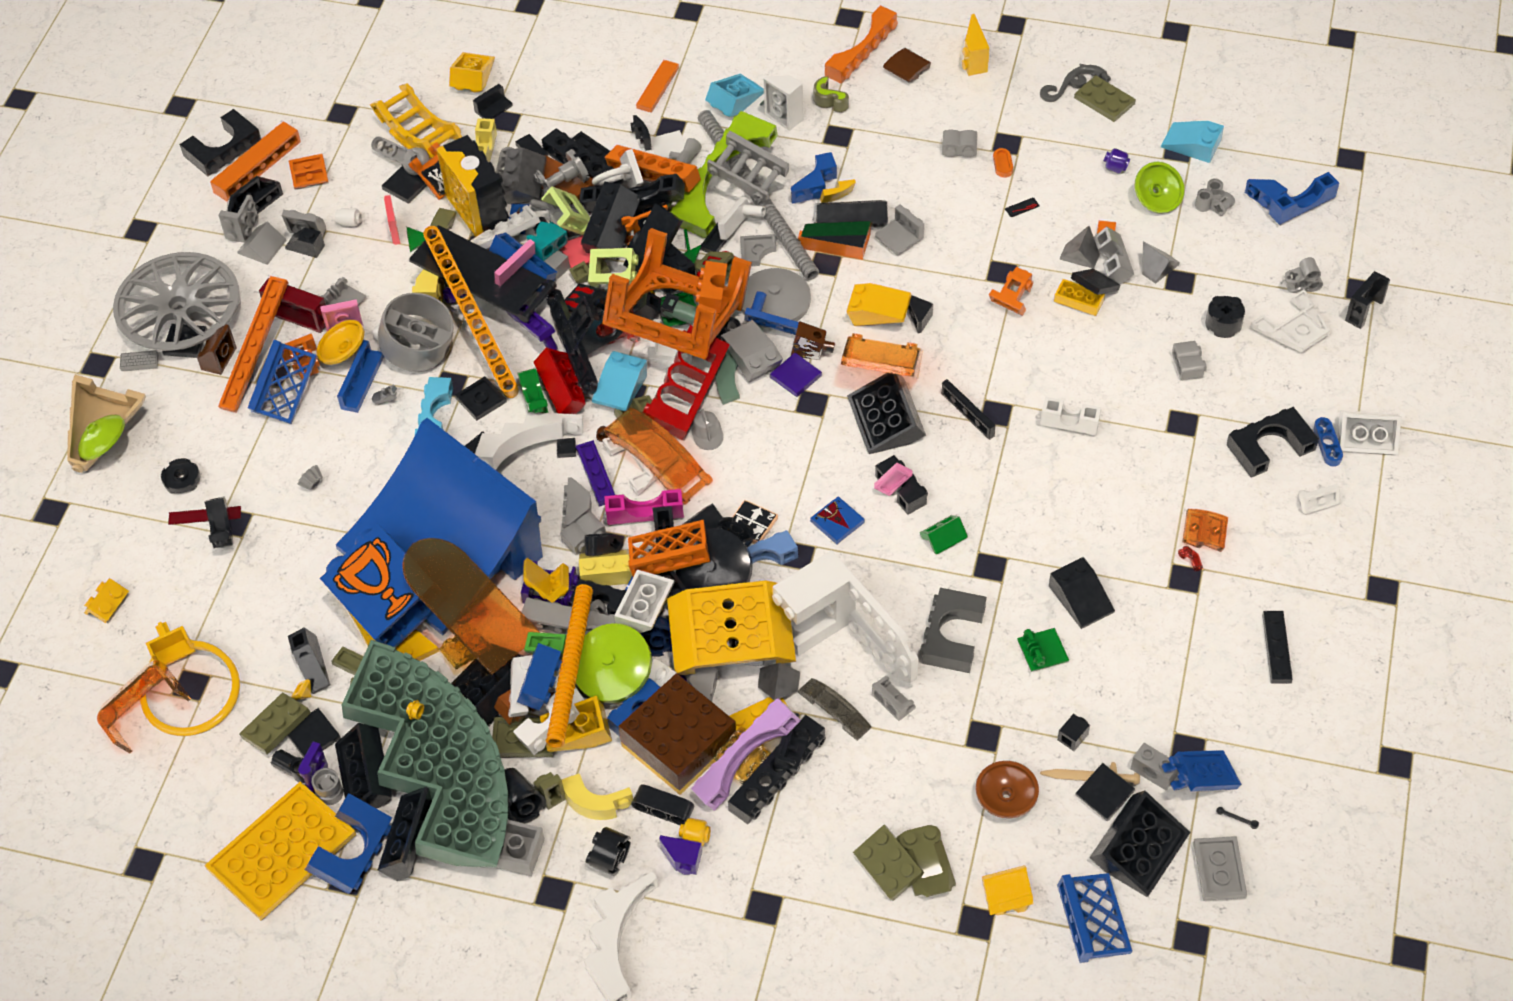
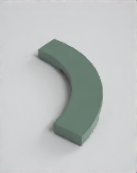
M727 350L716 372L717 391L723 405L740 398L735 384V372L738 365L729 350Z

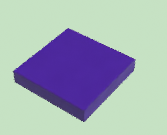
M796 353L792 354L770 373L772 380L796 397L822 376V372Z

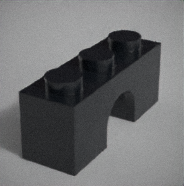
M893 455L875 465V477L879 480L896 463L903 466L905 464ZM912 473V476L901 485L903 488L897 491V503L907 515L927 505L928 492L924 486H920Z
M579 579L576 585L577 587L578 585L586 584L592 587L591 603L599 599L603 603L608 604L606 607L608 615H615L627 591L615 589L609 585L596 584L590 580ZM575 589L570 597L572 606L575 597Z

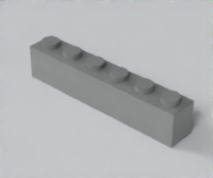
M526 598L520 614L521 627L545 633L567 634L572 607L564 606L557 602H545L538 598ZM595 610L589 612L587 625L601 626L615 623L613 614L606 615Z

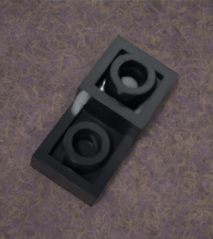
M633 115V122L630 123L631 132H635L636 139H640V144H644L645 151L652 150L651 138L646 125L637 115Z

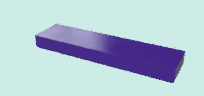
M594 440L576 445L577 453L598 506L605 505L604 496L615 495V492Z

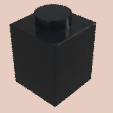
M1073 713L1059 729L1057 740L1072 751H1075L1089 735L1090 724L1084 718L1078 717Z

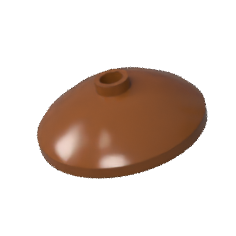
M998 761L988 765L982 770L976 781V796L979 803L987 812L1000 818L1011 819L1023 816L1035 806L1038 799L1039 785L1035 775L1026 766L1014 761ZM1003 795H1009L1010 797L1005 798Z

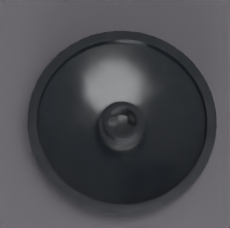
M710 528L705 529L710 562L676 569V575L686 589L750 582L753 564L750 551L741 538L724 529ZM696 541L693 545L701 544V542Z

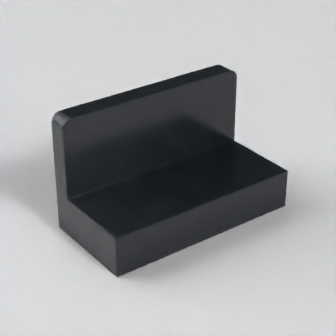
M500 84L495 85L473 99L474 111L482 119H494L513 106L512 102L505 97L503 86Z

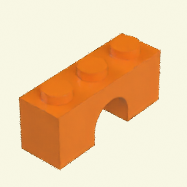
M706 261L705 268L701 267L700 278L703 280L699 279L698 290L701 292L697 291L696 302L717 309L716 313H720L727 264Z

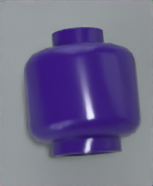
M1113 148L1111 152L1107 151L1103 161L1106 162L1105 168L1107 170L1120 174L1122 171H1126L1130 158H1128L1127 152Z

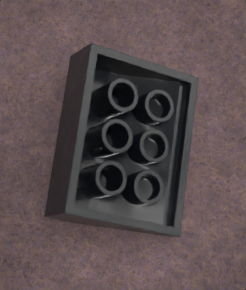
M895 368L847 395L869 454L909 445L926 436L906 381Z
M489 644L451 683L454 687L460 689V692L466 699L468 698L472 702L478 714L487 725L498 714V711L494 708L498 697L511 689V662L513 658L524 656Z
M1144 790L1130 797L1089 858L1104 872L1109 873V875L1148 897L1191 832Z

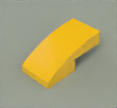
M855 179L838 181L836 188L823 189L820 197L821 203L835 201L849 194L855 186Z

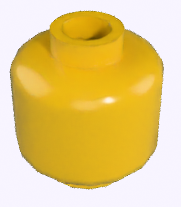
M688 818L685 824L680 825L679 837H682V839L700 842L702 847L705 843L709 842L711 827L708 826L705 820Z

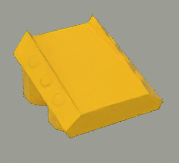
M1025 865L982 876L989 915H1004L1009 910H1014L1018 913L1025 912L1029 905L1033 904V894Z

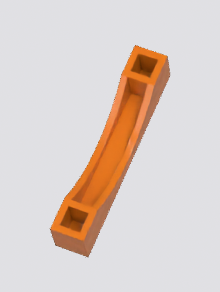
M880 5L871 15V29L865 39L849 50L834 54L825 63V76H829L830 79L841 84L845 79H848L851 73L860 66L861 62L867 59L870 53L878 47L879 43L887 38L892 29L896 28L898 24L897 13Z

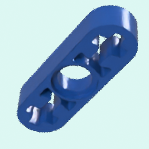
M1320 417L1316 419L1313 430L1319 438L1318 444L1325 463L1335 467L1341 464L1343 452L1332 422L1328 418ZM1330 439L1333 441V444H1325L1323 440Z

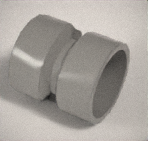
M323 768L314 773L312 785L317 797L326 805L338 803L342 799L344 791L337 772L330 768Z

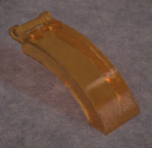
M629 408L603 430L614 444L621 446L641 461L667 490L681 489L694 477L698 476L701 479L687 492L684 493L682 491L684 505L690 502V498L704 486H708L713 482L712 477L702 469L674 436L656 421L634 408Z

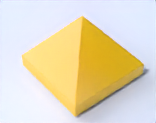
M307 679L298 683L291 698L295 700L311 698L310 680Z

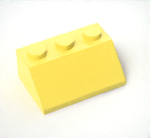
M629 549L599 556H586L585 553L579 554L580 579L609 586L628 584L632 578L628 563L630 560Z

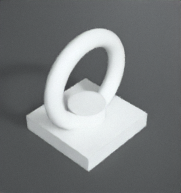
M633 149L625 151L621 156L620 161L622 165L619 168L597 175L592 179V184L601 186L604 184V181L613 183L623 179L624 181L627 180L629 188L641 186L643 179Z

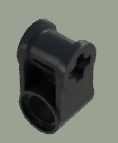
M612 533L585 535L586 556L616 553L623 547V539Z

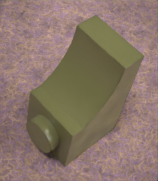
M549 772L546 775L539 776L533 782L534 786L543 794L548 810L566 800L562 779L558 774L553 775L552 772Z

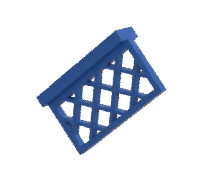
M273 340L247 408L254 413L292 424L317 355ZM285 349L292 351L294 358L285 361L283 358ZM304 356L311 357L310 363L302 367L299 359ZM296 360L300 369L290 373L287 364ZM285 366L288 374L278 379L277 369ZM302 372L304 376L303 381L295 384L292 376ZM290 377L293 386L284 390L280 382ZM278 383L281 392L272 396L270 388ZM295 389L297 397L289 402L285 393ZM283 395L287 403L277 407L274 398ZM271 400L275 409L269 412L262 410L264 403ZM289 406L291 411L288 419L282 417L279 410Z
M1109 873L1071 877L1070 874L1062 875L1057 887L1079 962L1085 963L1093 958L1131 954L1132 947ZM1096 881H1105L1106 890L1104 892L1094 886ZM1081 883L1088 889L1083 894L1076 889L1075 884ZM1090 889L1101 896L1097 903L1086 896ZM1103 898L1112 904L1113 908L1111 911L1099 905ZM1083 900L1094 907L1090 914L1082 909L1081 903ZM1096 909L1107 916L1103 922L1092 916ZM1109 917L1117 922L1118 929L1116 931L1105 924ZM1088 920L1099 926L1096 933L1087 928L1086 923ZM1101 929L1113 935L1109 942L1098 935ZM1116 937L1123 942L1125 948L1118 949L1111 942ZM1094 940L1106 946L1103 951H1094L1092 945Z

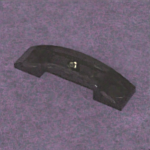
M811 678L798 690V693L812 705L816 703L841 723L842 729L858 741L871 729V725L859 711L826 684Z

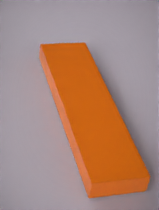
M667 60L662 61L636 103L637 109L652 113L679 69L678 63Z

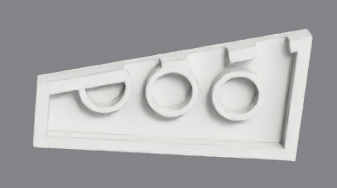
M526 205L522 208L523 211L521 213H513L510 215V220L497 223L494 230H486L472 239L471 242L488 250L495 235L506 232L512 237L517 236L521 231L531 229L540 223L539 217Z

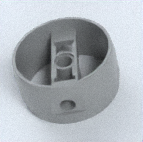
M406 293L397 296L388 303L381 316L378 328V344L382 354L393 365L408 371H425L436 367L445 358L450 348L454 330L452 315L441 301L430 295ZM409 315L424 317L432 321L438 327L421 321L419 319H416L414 317H411ZM388 331L405 337L411 344H423L431 349L419 350L406 347L397 342Z

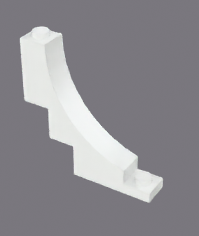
M527 412L524 423H505L501 434L482 433L475 455L496 470L504 459L527 446L544 441L562 439L564 434H583V415Z

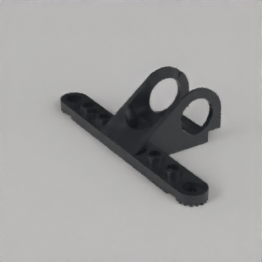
M555 289L548 294L546 299L551 309V315L578 382L583 388V393L593 395L597 390L598 381L587 354L617 339L623 331L616 329L607 336L596 334L597 327L602 324L604 310L597 313L593 300L599 298L606 299L607 292L594 289L591 296L583 295L572 315H570L561 291Z

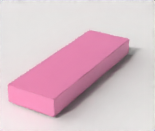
M528 240L494 272L495 284L501 286L535 254V242Z

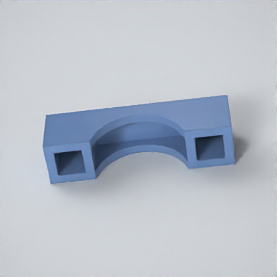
M787 530L778 532L772 537L760 540L748 547L752 564L760 560H772L783 565L798 558V546Z

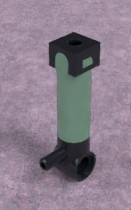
M667 293L661 305L660 316L669 320L676 318L693 325L697 307L680 301L676 295ZM730 317L716 338L721 340V335L731 331L728 329H735L741 326L740 321Z

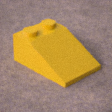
M971 14L965 47L963 48L964 60H962V67L967 71L968 76L988 72L989 45L975 14Z
M462 52L450 66L449 86L457 90L470 89L472 92L482 91L487 84L495 57Z
M873 283L854 284L846 312L854 326L904 322L912 294L911 292Z
M597 695L574 703L580 714L572 723L568 724L565 744L560 748H553L546 744L548 752L592 748L612 741L605 708ZM549 713L540 716L541 723L548 719Z

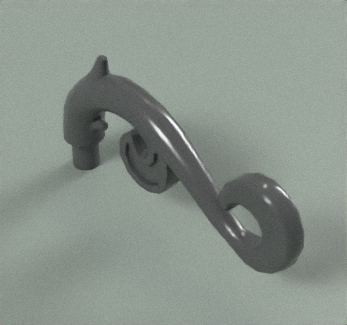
M1080 63L1079 67L1073 69L1064 78L1058 94H1048L1050 91L1057 92V87L1045 85L1040 90V97L1047 102H1054L1063 95L1069 84L1073 88H1081L1087 83L1086 77L1081 74L1096 75L1106 82H1109L1111 77L1100 66Z

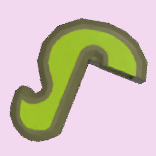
M829 76L819 78L813 88V101L815 104L822 108L834 106L835 112L846 111L849 108V95L847 92L828 89Z

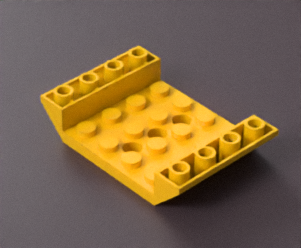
M764 580L686 589L667 598L674 669L677 674H695L696 668L774 659L776 664L796 662L791 620L785 615L784 609L781 606H777L772 599L773 586L777 583ZM731 601L734 603V607L729 610L725 609L723 603ZM728 620H734L736 626L729 629L725 626V623ZM730 639H736L739 644L735 648H730L727 642Z

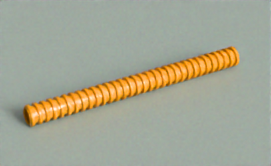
M586 584L578 585L575 589V597L546 743L553 748H560L565 744L593 594L592 587Z

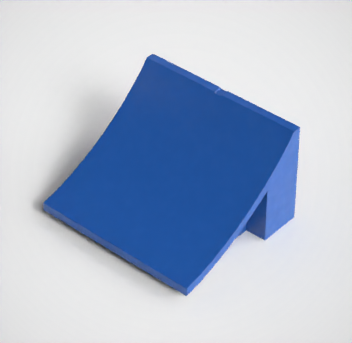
M428 418L421 422L405 455L378 496L353 527L335 544L336 549L345 555L355 545V540L362 531L373 529L379 524L448 597L444 603L424 620L442 636L459 620L491 578L499 571H504L512 579L516 580L523 574L524 560L526 558L538 562L543 557L539 529L541 516L538 515L536 501Z

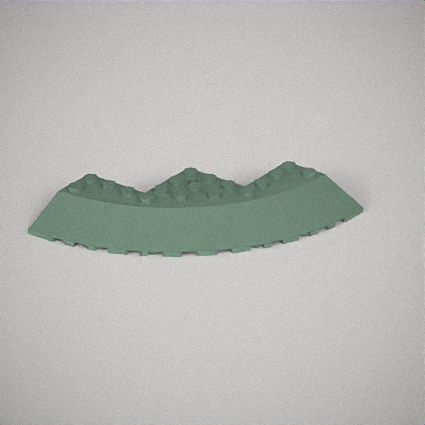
M371 640L342 702L343 718L395 732L377 772L380 786L406 793L423 787L429 788L432 803L415 841L416 855L454 866L497 867L504 845L508 821V790L505 770L498 746L490 734L488 725L480 717L472 702L468 698L466 699L460 692V689L448 682V679L439 671L432 670L428 667V664L412 658V655L406 652L403 654L397 651L395 647ZM415 700H419L420 703L424 704V712L419 720L409 719L406 713L408 704Z

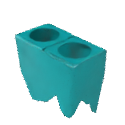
M551 221L550 223H539L536 229L537 236H526L527 240L535 242V255L543 261L568 243L567 231Z

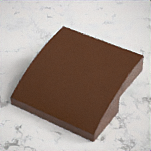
M903 48L890 57L883 65V68L907 82H911L919 78L920 72L929 69L931 62L909 49Z

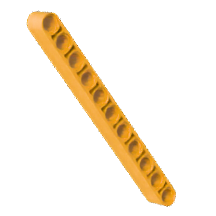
M428 226L424 230V238L505 397L514 398L519 393V387L439 229L435 226ZM432 235H437L435 238L430 239ZM444 249L442 253L437 254L439 250ZM452 264L450 268L445 269L446 265ZM459 279V281H458L457 283H455V284L452 283L453 280ZM462 294H467L465 298H460ZM475 309L473 313H467L468 310ZM477 324H482L479 329H475ZM485 339H490L487 344H482ZM493 354H498L497 358L490 359ZM500 370H506L505 373L498 375ZM508 385H513L511 390H505Z

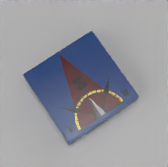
M838 496L810 518V522L837 545L864 524L865 519Z

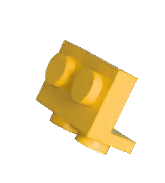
M111 578L106 583L102 581L95 590L98 592L96 597L93 598L91 596L84 605L87 607L84 613L86 615L91 613L106 623L129 590Z

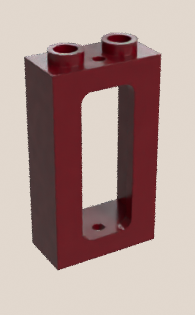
M269 278L265 281V283H264V284L262 285V287L259 289V293H260V297H261V298H262V295H263V293H264V290H265V288H266V285H267V283H268ZM287 285L275 317L322 333L326 328L321 312V306H326L325 300L318 295Z

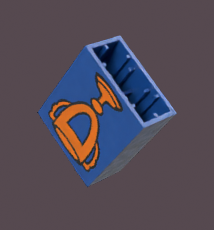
M379 524L373 529L362 531L357 536L355 545L344 556L332 559L326 567V573L319 578L375 641L395 648L448 599L445 593Z

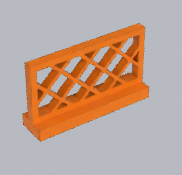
M704 520L628 537L630 558L628 563L633 577L637 570L655 575L710 562ZM701 528L696 534L691 533L693 529ZM675 533H681L677 539L672 537ZM686 536L692 538L687 544L682 542ZM655 538H662L658 543L653 542ZM667 541H670L672 544L668 548L663 546ZM696 541L701 542V544L693 545ZM643 542L639 548L633 545V543ZM648 545L654 547L649 553L644 551ZM678 545L683 547L680 549H675ZM658 550L663 551V553L655 554Z

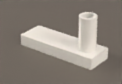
M740 197L718 223L720 239L727 240L748 215L764 217L766 214L765 206L749 205L747 197Z

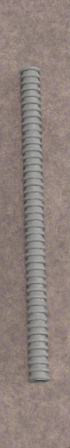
M710 110L700 112L698 121L713 143L716 144L723 137L724 131ZM740 154L726 161L731 169L741 157ZM746 163L737 173L743 179H746L751 172ZM755 177L752 184L761 188L760 183ZM749 194L755 205L765 206L766 214L764 218L805 279H814L819 274V269L811 260L771 199L769 198L766 204L763 201H757Z

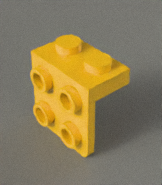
M526 558L524 560L523 580L529 588L536 590L543 599L553 603L560 596H564L569 590V567L562 563L551 574H548L532 560Z

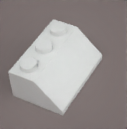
M790 75L764 77L765 115L787 130H792L803 121V83Z
M1340 410L1338 436L1342 451L1398 455L1402 417L1392 413Z
M637 570L614 615L615 623L632 627L639 633L651 630L673 587L674 580Z

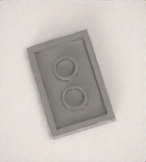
M1237 836L1194 839L1193 845L1203 901L1246 898L1247 890Z

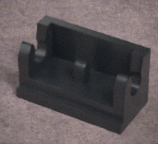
M795 726L787 735L782 736L775 755V768L794 773L798 772L809 740V735L806 734L807 730L805 728Z

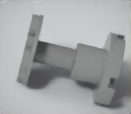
M571 149L565 153L568 162L558 168L559 172L547 179L539 170L533 175L537 183H541L544 187L542 190L544 195L551 186L554 187L564 180L569 182L578 177L584 183L590 179L587 176L588 171L579 156L574 157V154H576L574 150Z

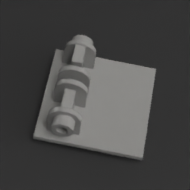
M342 277L320 297L324 298L326 305L356 299L359 305L367 296L346 284L348 282L347 279Z

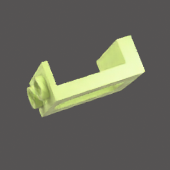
M551 186L541 200L561 209L563 215L557 221L559 227L584 235L590 220L586 210L575 195ZM571 202L579 213L573 212L569 206Z
M633 248L591 249L589 285L599 288L600 284H609V277L612 274L630 279V285L637 275L635 268L639 261L638 255L635 254ZM602 258H625L628 261V268L622 273L600 274Z

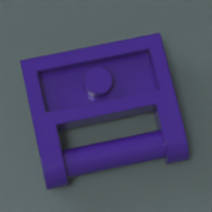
M312 742L298 768V772L304 778L305 786L315 794L312 777L318 770L328 768V763L321 744Z

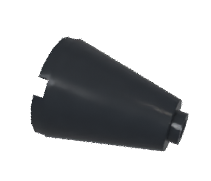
M516 768L504 769L508 790V819L525 824L538 818L542 807L543 809L546 807V800L543 794Z

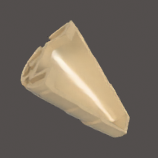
M74 375L72 380L70 430H68L67 461L74 471L79 473L87 471L100 458L99 456L93 460H84L78 454V445L86 427L95 420L107 415H120L126 425L142 407L146 398L144 393L127 389L126 394H121L97 387L93 379Z

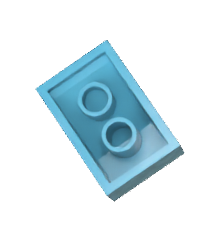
M740 73L711 82L705 101L710 103L712 107L721 110L724 115L732 117L738 115L740 111H744L763 95L764 88Z
M1211 121L1173 122L1161 144V148L1210 163L1222 140L1224 125Z
M612 351L603 368L592 402L627 411L647 377V360Z

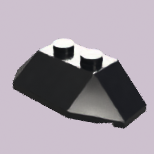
M260 176L254 177L230 195L226 211L238 213L246 196L252 195L257 214H259L283 195L280 182Z

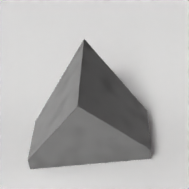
M1090 225L1065 245L1060 260L1088 268H1095L1099 258V251Z
M1143 241L1142 274L1156 284L1179 266L1180 262L1166 252Z
M781 663L762 667L759 673L758 688L774 701L777 698L780 699L793 692H798L800 671Z

